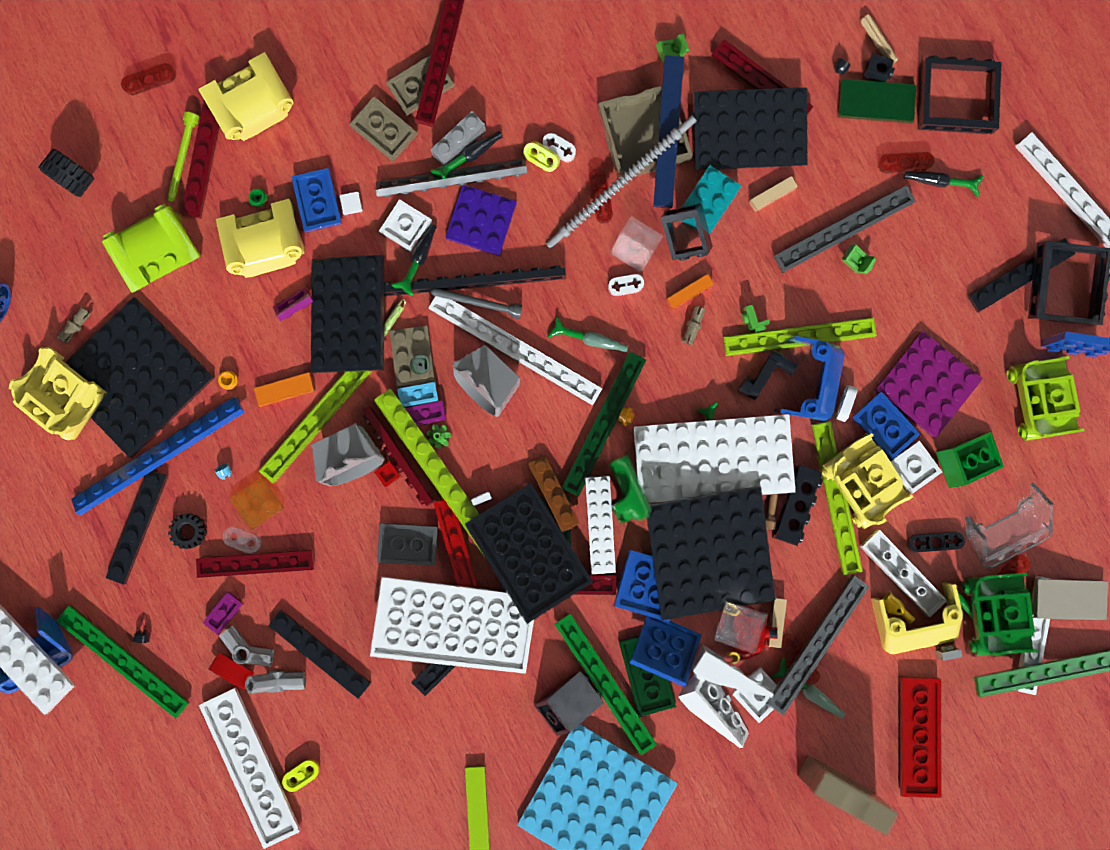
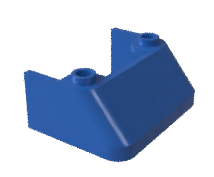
M798 336L788 337L790 342L812 345V356L816 360L822 361L816 398L804 400L801 404L800 412L776 408L774 412L827 421L834 414L845 356L844 351L841 347L825 341Z
M40 607L35 608L37 632L40 635L33 638V640L59 667L68 664L73 659L72 650L58 622ZM0 667V691L3 693L18 691L20 688Z

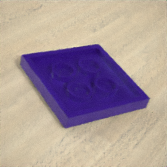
M463 185L445 237L446 240L500 256L517 201Z

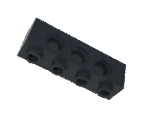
M802 465L796 466L794 472L795 492L787 493L777 521V529L774 530L772 538L795 546L802 543L805 535L803 532L804 526L808 525L811 514H809L810 508L815 505L817 496H815L816 490L821 487L823 482L822 472ZM804 482L809 485L807 493H803L801 490V485ZM797 501H801L803 504L801 511L795 509ZM791 519H795L797 522V526L793 530L789 528V521Z

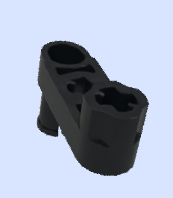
M773 349L756 379L752 380L746 376L738 391L756 400L774 368L779 367L792 375L798 365L784 358L783 354Z

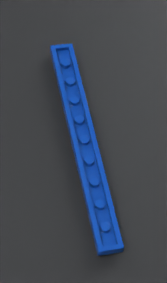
M236 396L232 397L71 498L75 512L81 516L245 413L239 399Z

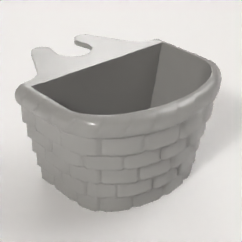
M486 345L478 348L471 354H467L464 358L462 357L458 362L455 361L453 363V375L458 384L486 412L492 416L499 417L506 404L510 401V398L520 386V377Z
M358 424L351 425L311 445L315 462V479L317 482L327 486H337L362 477L378 468L385 460L368 433Z

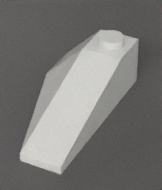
M702 644L692 666L696 678L703 682L706 679L711 683L768 697L773 696V692L753 677L743 675L744 672L735 665H727V661L722 656Z
M695 676L690 678L685 687L682 688L678 696L679 699L692 713L739 748H742L749 732L739 713L734 712L730 704L732 700L729 695H725L721 687L722 685L711 683L706 679L703 682Z

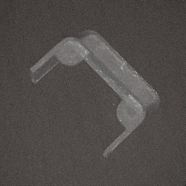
M1035 483L1030 484V496L1023 497L1018 501L1016 512L987 527L982 523H974L969 516L965 517L966 536L981 564L986 569L993 568L1044 542L1052 535L1053 503Z

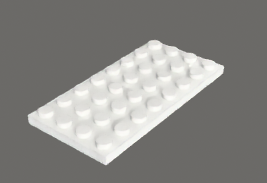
M789 414L634 427L637 476L648 503L673 501L756 486L761 487L762 495L795 492Z
M382 576L370 656L526 673L534 620L526 624L505 591Z

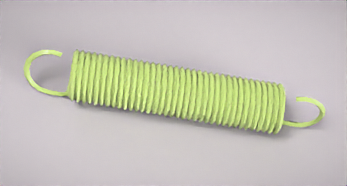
M400 304L396 305L384 324L385 337L404 309Z

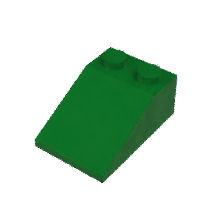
M992 432L981 434L936 452L949 488L966 486L1004 468Z

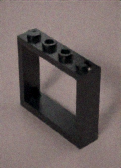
M938 56L926 57L920 64L918 130L977 134L995 133L999 129L1002 62H995L993 59L978 61L975 58L961 60L956 57H948L946 59L939 58ZM931 69L991 72L989 120L929 117Z
M1051 241L1037 242L1028 319L1084 325H1103V319L1106 315L1105 302L1108 298L1107 286L1110 280V248ZM1052 250L1096 255L1088 318L1045 314Z

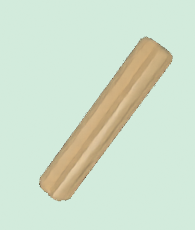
M871 15L864 16L861 19V23L881 55L893 59L894 63H896L898 57Z

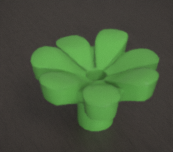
M434 424L432 426L433 431H427V436L430 437L428 442L430 445L435 444L436 449H441V444L448 446L449 441L447 438L452 437L451 432H446V425H442L439 428L438 424Z

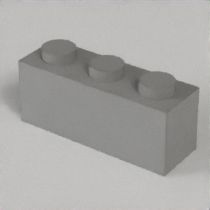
M471 111L430 149L432 156L442 166L461 155L465 147L477 141L486 132L485 124Z

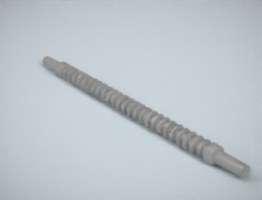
M691 116L678 128H673L670 131L671 134L666 135L667 138H662L663 141L658 142V146L654 145V149L649 150L650 153H645L646 156H642L640 161L637 160V164H633L632 168L629 167L628 172L624 171L625 174L620 175V179L616 178V182H612L611 187L607 186L608 189H604L603 194L599 193L600 196L595 197V201L591 200V204H587V208L583 207V211L578 212L579 215H574L575 218H571V222H566V226H561L559 228L560 231L546 242V245L551 249L561 239L568 237L571 231H575V227H579L578 224H583L582 221H586V217H591V213H595V209L599 210V206H603V202L607 203V199H612L611 196L616 195V191L620 192V188H624V184H628L629 180L632 181L633 176L637 177L636 174L641 173V169L645 170V166H649V162H654L653 159H658V155H662V151H666L667 147L670 148L671 143L675 144V140L682 138V134L697 122L695 118Z

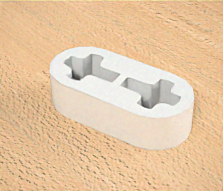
M553 133L545 135L543 145L557 153L560 160L570 162L575 158L576 149L574 145ZM553 139V140H554V144L557 145L558 147H556V146H554V145H551L550 147H548V142H547V140H548V141H551V140ZM571 149L570 153L572 155L564 156L563 150Z
M638 274L616 277L609 282L608 290L614 296L637 293L642 290L644 280ZM633 279L641 283L638 284V288H635L634 285L628 286L627 284L632 283ZM615 282H617L618 285L625 284V287H620L618 292L616 291V289H612V286H614Z
M850 385L846 386L836 412V419L846 422L858 388Z

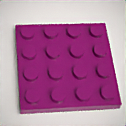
M922 331L874 391L876 393L882 392L900 412L930 436L937 438L983 378Z

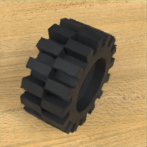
M179 515L171 521L173 524L169 525L171 529L168 532V535H171L169 539L174 542L173 545L179 546L178 548H195L200 546L201 542L206 539L204 535H207V531H205L207 526L203 524L204 520L200 519L197 515ZM185 524H190L194 527L195 532L190 539L184 538L181 534V529Z

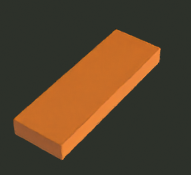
M309 372L254 388L259 407L315 391Z

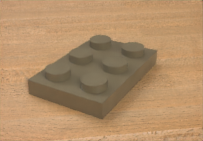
M431 55L386 82L407 116L418 109ZM448 74L446 75L442 94L454 87V83Z
M375 97L370 100L349 124L352 129L392 162L400 156L418 135L414 129Z
M428 326L391 330L390 339L397 388L435 382ZM417 355H425L430 361V369L421 375L415 374L410 368L411 359Z

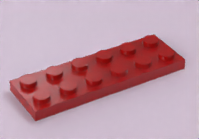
M900 677V795L902 797L942 798L940 678Z

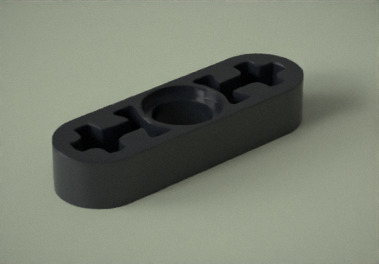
M959 532L917 534L910 536L907 540V547L913 552L961 549L965 544V538ZM954 535L955 538H959L956 546L954 543H946V539H954ZM935 536L941 541L937 548L931 544V540ZM916 538L917 541H926V545H918V549L912 543L916 541Z

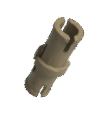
M694 306L691 319L687 321L686 326L688 327L682 339V342L685 344L690 337L688 345L693 346L696 334L701 329L700 323L706 309L701 307L699 314H697L700 306Z
M80 307L73 318L67 321L68 324L57 338L68 344L74 334L82 329L81 326L91 313L85 308Z

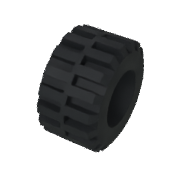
M52 148L38 166L42 173L77 197H81L94 181L92 174L57 149Z

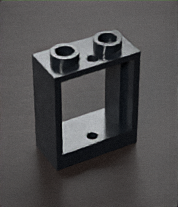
M702 204L664 211L660 218L672 260L679 259V261H684L691 256L704 257L708 255L713 245ZM695 218L702 246L679 250L671 222Z

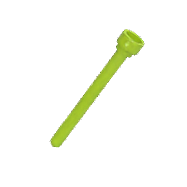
M184 112L185 129L167 197L169 202L175 201L192 129L199 122L200 116L194 113Z

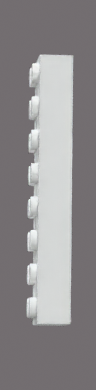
M610 476L585 477L591 574L616 573Z
M875 530L860 545L865 553L927 617H931L947 602L945 597L880 530Z

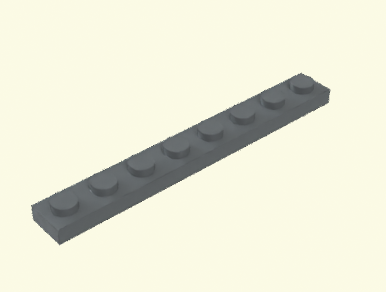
M525 158L453 169L449 171L446 179H443L441 175L437 176L428 173L376 182L377 197H390L398 193L409 194L411 191L417 190L427 191L430 188H446L449 185L455 184L465 185L467 182L473 181L484 182L486 179L492 178L502 179L505 176L511 175L521 176L527 173Z
M906 185L778 253L773 258L783 274L914 204L916 200Z
M855 575L850 576L766 704L784 716L868 590L869 586Z

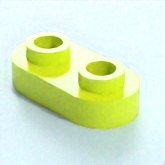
M532 141L524 147L525 158L545 171H553L559 166L560 158L558 154L541 143ZM533 148L537 149V153L533 152ZM549 157L553 159V163L549 161Z
M308 759L296 766L284 776L282 781L283 787L287 791L295 792L315 779L320 772L318 762ZM307 766H312L313 772H309ZM291 777H295L297 783H293Z

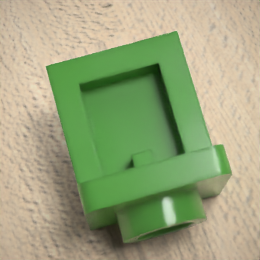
M679 34L675 39L659 41L656 44L662 62H664L665 55L683 57L689 51L684 34Z
M851 244L841 260L855 273L867 274L873 268V264L877 259L873 256H867L857 245Z
M753 305L746 306L742 310L741 317L743 323H747L749 331L755 330V332H760L767 329L766 326L770 324V320L758 323Z

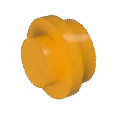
M227 370L219 375L218 383L223 389L230 390L237 385L238 377L234 372Z
M624 407L619 416V422H622V425L626 426L628 423H632L635 415L632 412L633 408Z

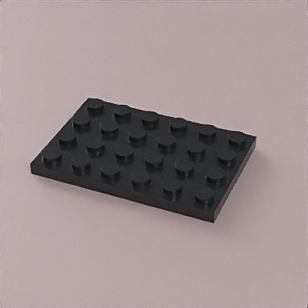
M807 87L693 92V117L697 121L693 124L694 170H707L710 165L715 169L808 165Z
M380 254L312 259L311 373L384 371V256Z
M531 483L465 523L466 528L526 624H529L593 582Z

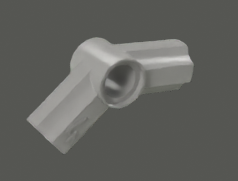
M234 625L219 635L232 653V658L236 663L272 666L274 649L254 647L247 644ZM241 649L247 652L246 659L240 656Z
M283 670L267 671V674L248 676L245 681V688L250 694L302 690L306 688V673L284 672Z

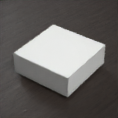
M359 192L340 195L344 215L363 211Z
M486 492L472 498L471 501L473 506H477L493 498L490 492Z

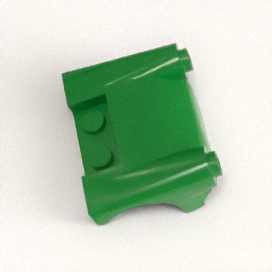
M626 455L610 463L609 467L613 470L623 492L622 498L612 505V510L616 514L618 522L623 524L632 519L641 521L649 517V512L652 511L628 456Z
M1027 573L966 577L965 581L962 582L963 593L971 596L976 637L969 641V649L975 656H1003V654L1037 652V649H1033L1032 636H1034L1035 629L1030 593H1028V589H1025L1024 576H1027Z

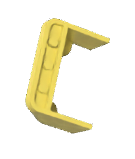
M942 583L945 599L947 600V606L942 611L943 622L906 630L904 622L899 618L892 617L887 619L882 599L871 598L882 648L890 654H897L955 641L959 636L963 618L956 584Z

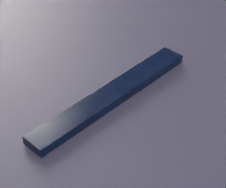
M665 55L658 142H662V138H667L666 135H670V131L673 128L679 127L684 57ZM675 140V144L671 143V147H667L666 151L663 150L662 155L659 154L656 160L653 207H673L678 140Z

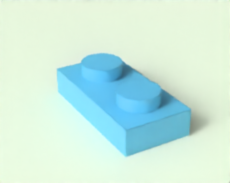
M435 382L397 389L399 401L404 408L439 401Z

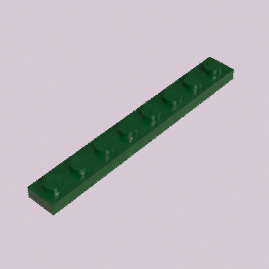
M629 352L562 489L578 497L580 496L585 485V477L590 475L639 377L646 359Z

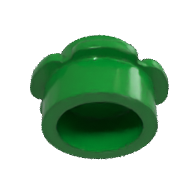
M254 189L249 193V203L252 206L262 207L265 204L264 202L267 201V195L262 189Z

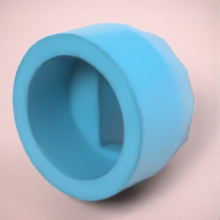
M228 463L221 464L214 470L216 475L223 480L226 479L225 476L228 475L230 477L232 474V469Z

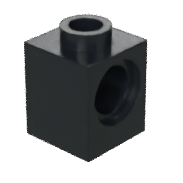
M872 53L867 61L862 78L875 82H886L888 78L891 79L895 70L892 67L894 60ZM877 67H881L884 72L878 71Z

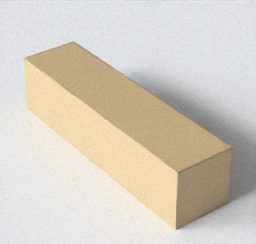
M791 176L754 197L749 203L753 210L757 212L792 192L798 186Z
M775 598V601H772L769 627H778V639H768L767 646L781 648L787 604L786 599Z

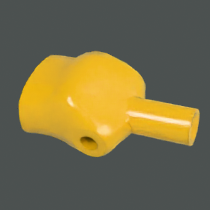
M891 591L883 596L882 600L888 613L901 615L909 624L914 622L915 618L905 609L902 601L896 598Z

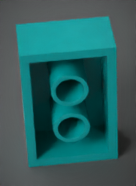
M710 165L682 207L701 203L709 234H711L742 186ZM695 218L681 220L698 231Z

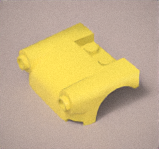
M265 52L249 60L250 66L220 83L214 80L198 89L227 139H242L244 141L287 117V113L291 109L292 104H294L292 97Z
M290 199L272 203V209L236 218L233 214L216 219L228 272L235 275H243L245 278L253 277L296 264L295 261L302 254H305V247L296 226L294 207Z
M40 347L39 357L33 368L24 376L10 382L8 389H11L14 398L13 403L49 433L58 434L65 440H74L107 395V392L94 381L88 382L64 363V357L53 348Z
M866 433L824 463L822 465L823 470H821L826 480L835 481L855 512L852 518L854 524L858 528L862 527L863 529L873 524L879 525L886 522L885 516L889 511L913 498L904 489L903 480L884 451L871 438L873 436L872 433Z

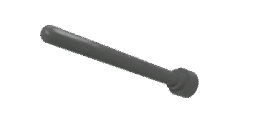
M437 288L431 290L433 296L506 312L515 319H519L521 315L522 304L515 303L509 306Z

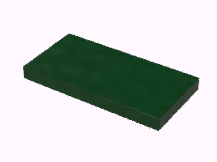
M841 79L838 118L913 123L915 119L917 85Z
M638 635L618 642L639 717L675 708L676 704L669 680L630 663L639 637Z

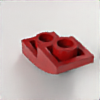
M218 652L208 670L243 690L245 689V681L248 676L254 675L252 670L236 663L233 659Z

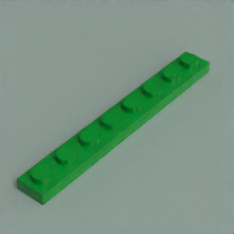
M72 605L68 606L56 620V622L175 719L190 704L185 697Z
M571 613L556 622L554 625L639 754L643 755L655 747L657 743Z
M1110 649L974 676L976 694L978 697H985L1110 671Z

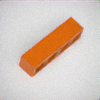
M706 274L667 298L666 301L671 309L674 310L713 286L714 283L710 276Z

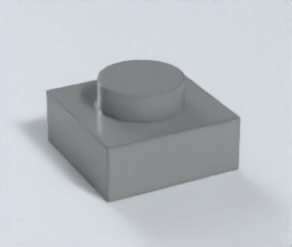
M945 645L941 647V650H936L937 658L943 661L962 657L961 649L953 645Z

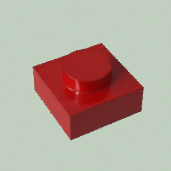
M391 461L374 472L385 488L402 477Z

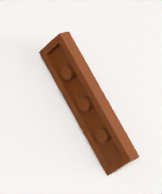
M544 455L528 463L561 532L563 533L579 525L546 456Z

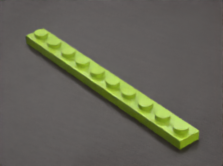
M390 388L375 398V403L476 544L465 523L480 514Z

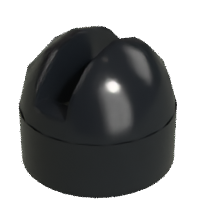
M838 58L834 64V71L843 75L849 70L851 64L844 59Z
M141 629L134 633L133 643L150 642L147 630L144 629L142 634Z

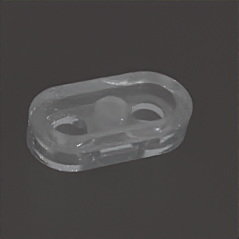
M229 527L223 533V541L226 545L243 552L255 553L261 548L262 542L260 537L238 527ZM233 533L237 535L236 540H233L231 537ZM250 540L255 542L254 547L249 545Z

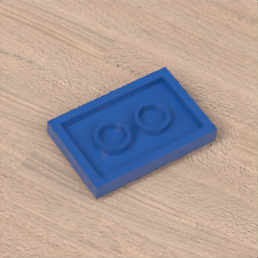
M329 168L292 176L305 233L342 224Z
M882 392L873 397L852 417L865 433L873 434L871 438L890 460H893L920 435L915 427Z

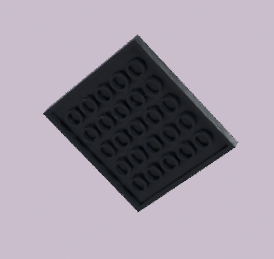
M133 297L65 362L88 382L94 381L107 392V395L95 410L91 419L129 458H133L214 379L211 373L136 297Z
M760 486L649 504L652 511L649 512L650 516L646 519L661 620L733 608V606L727 605L729 602L737 605H752L775 601L762 489Z

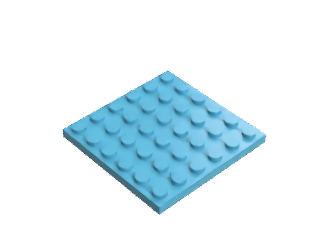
M580 724L567 736L517 825L556 850H641L678 782Z

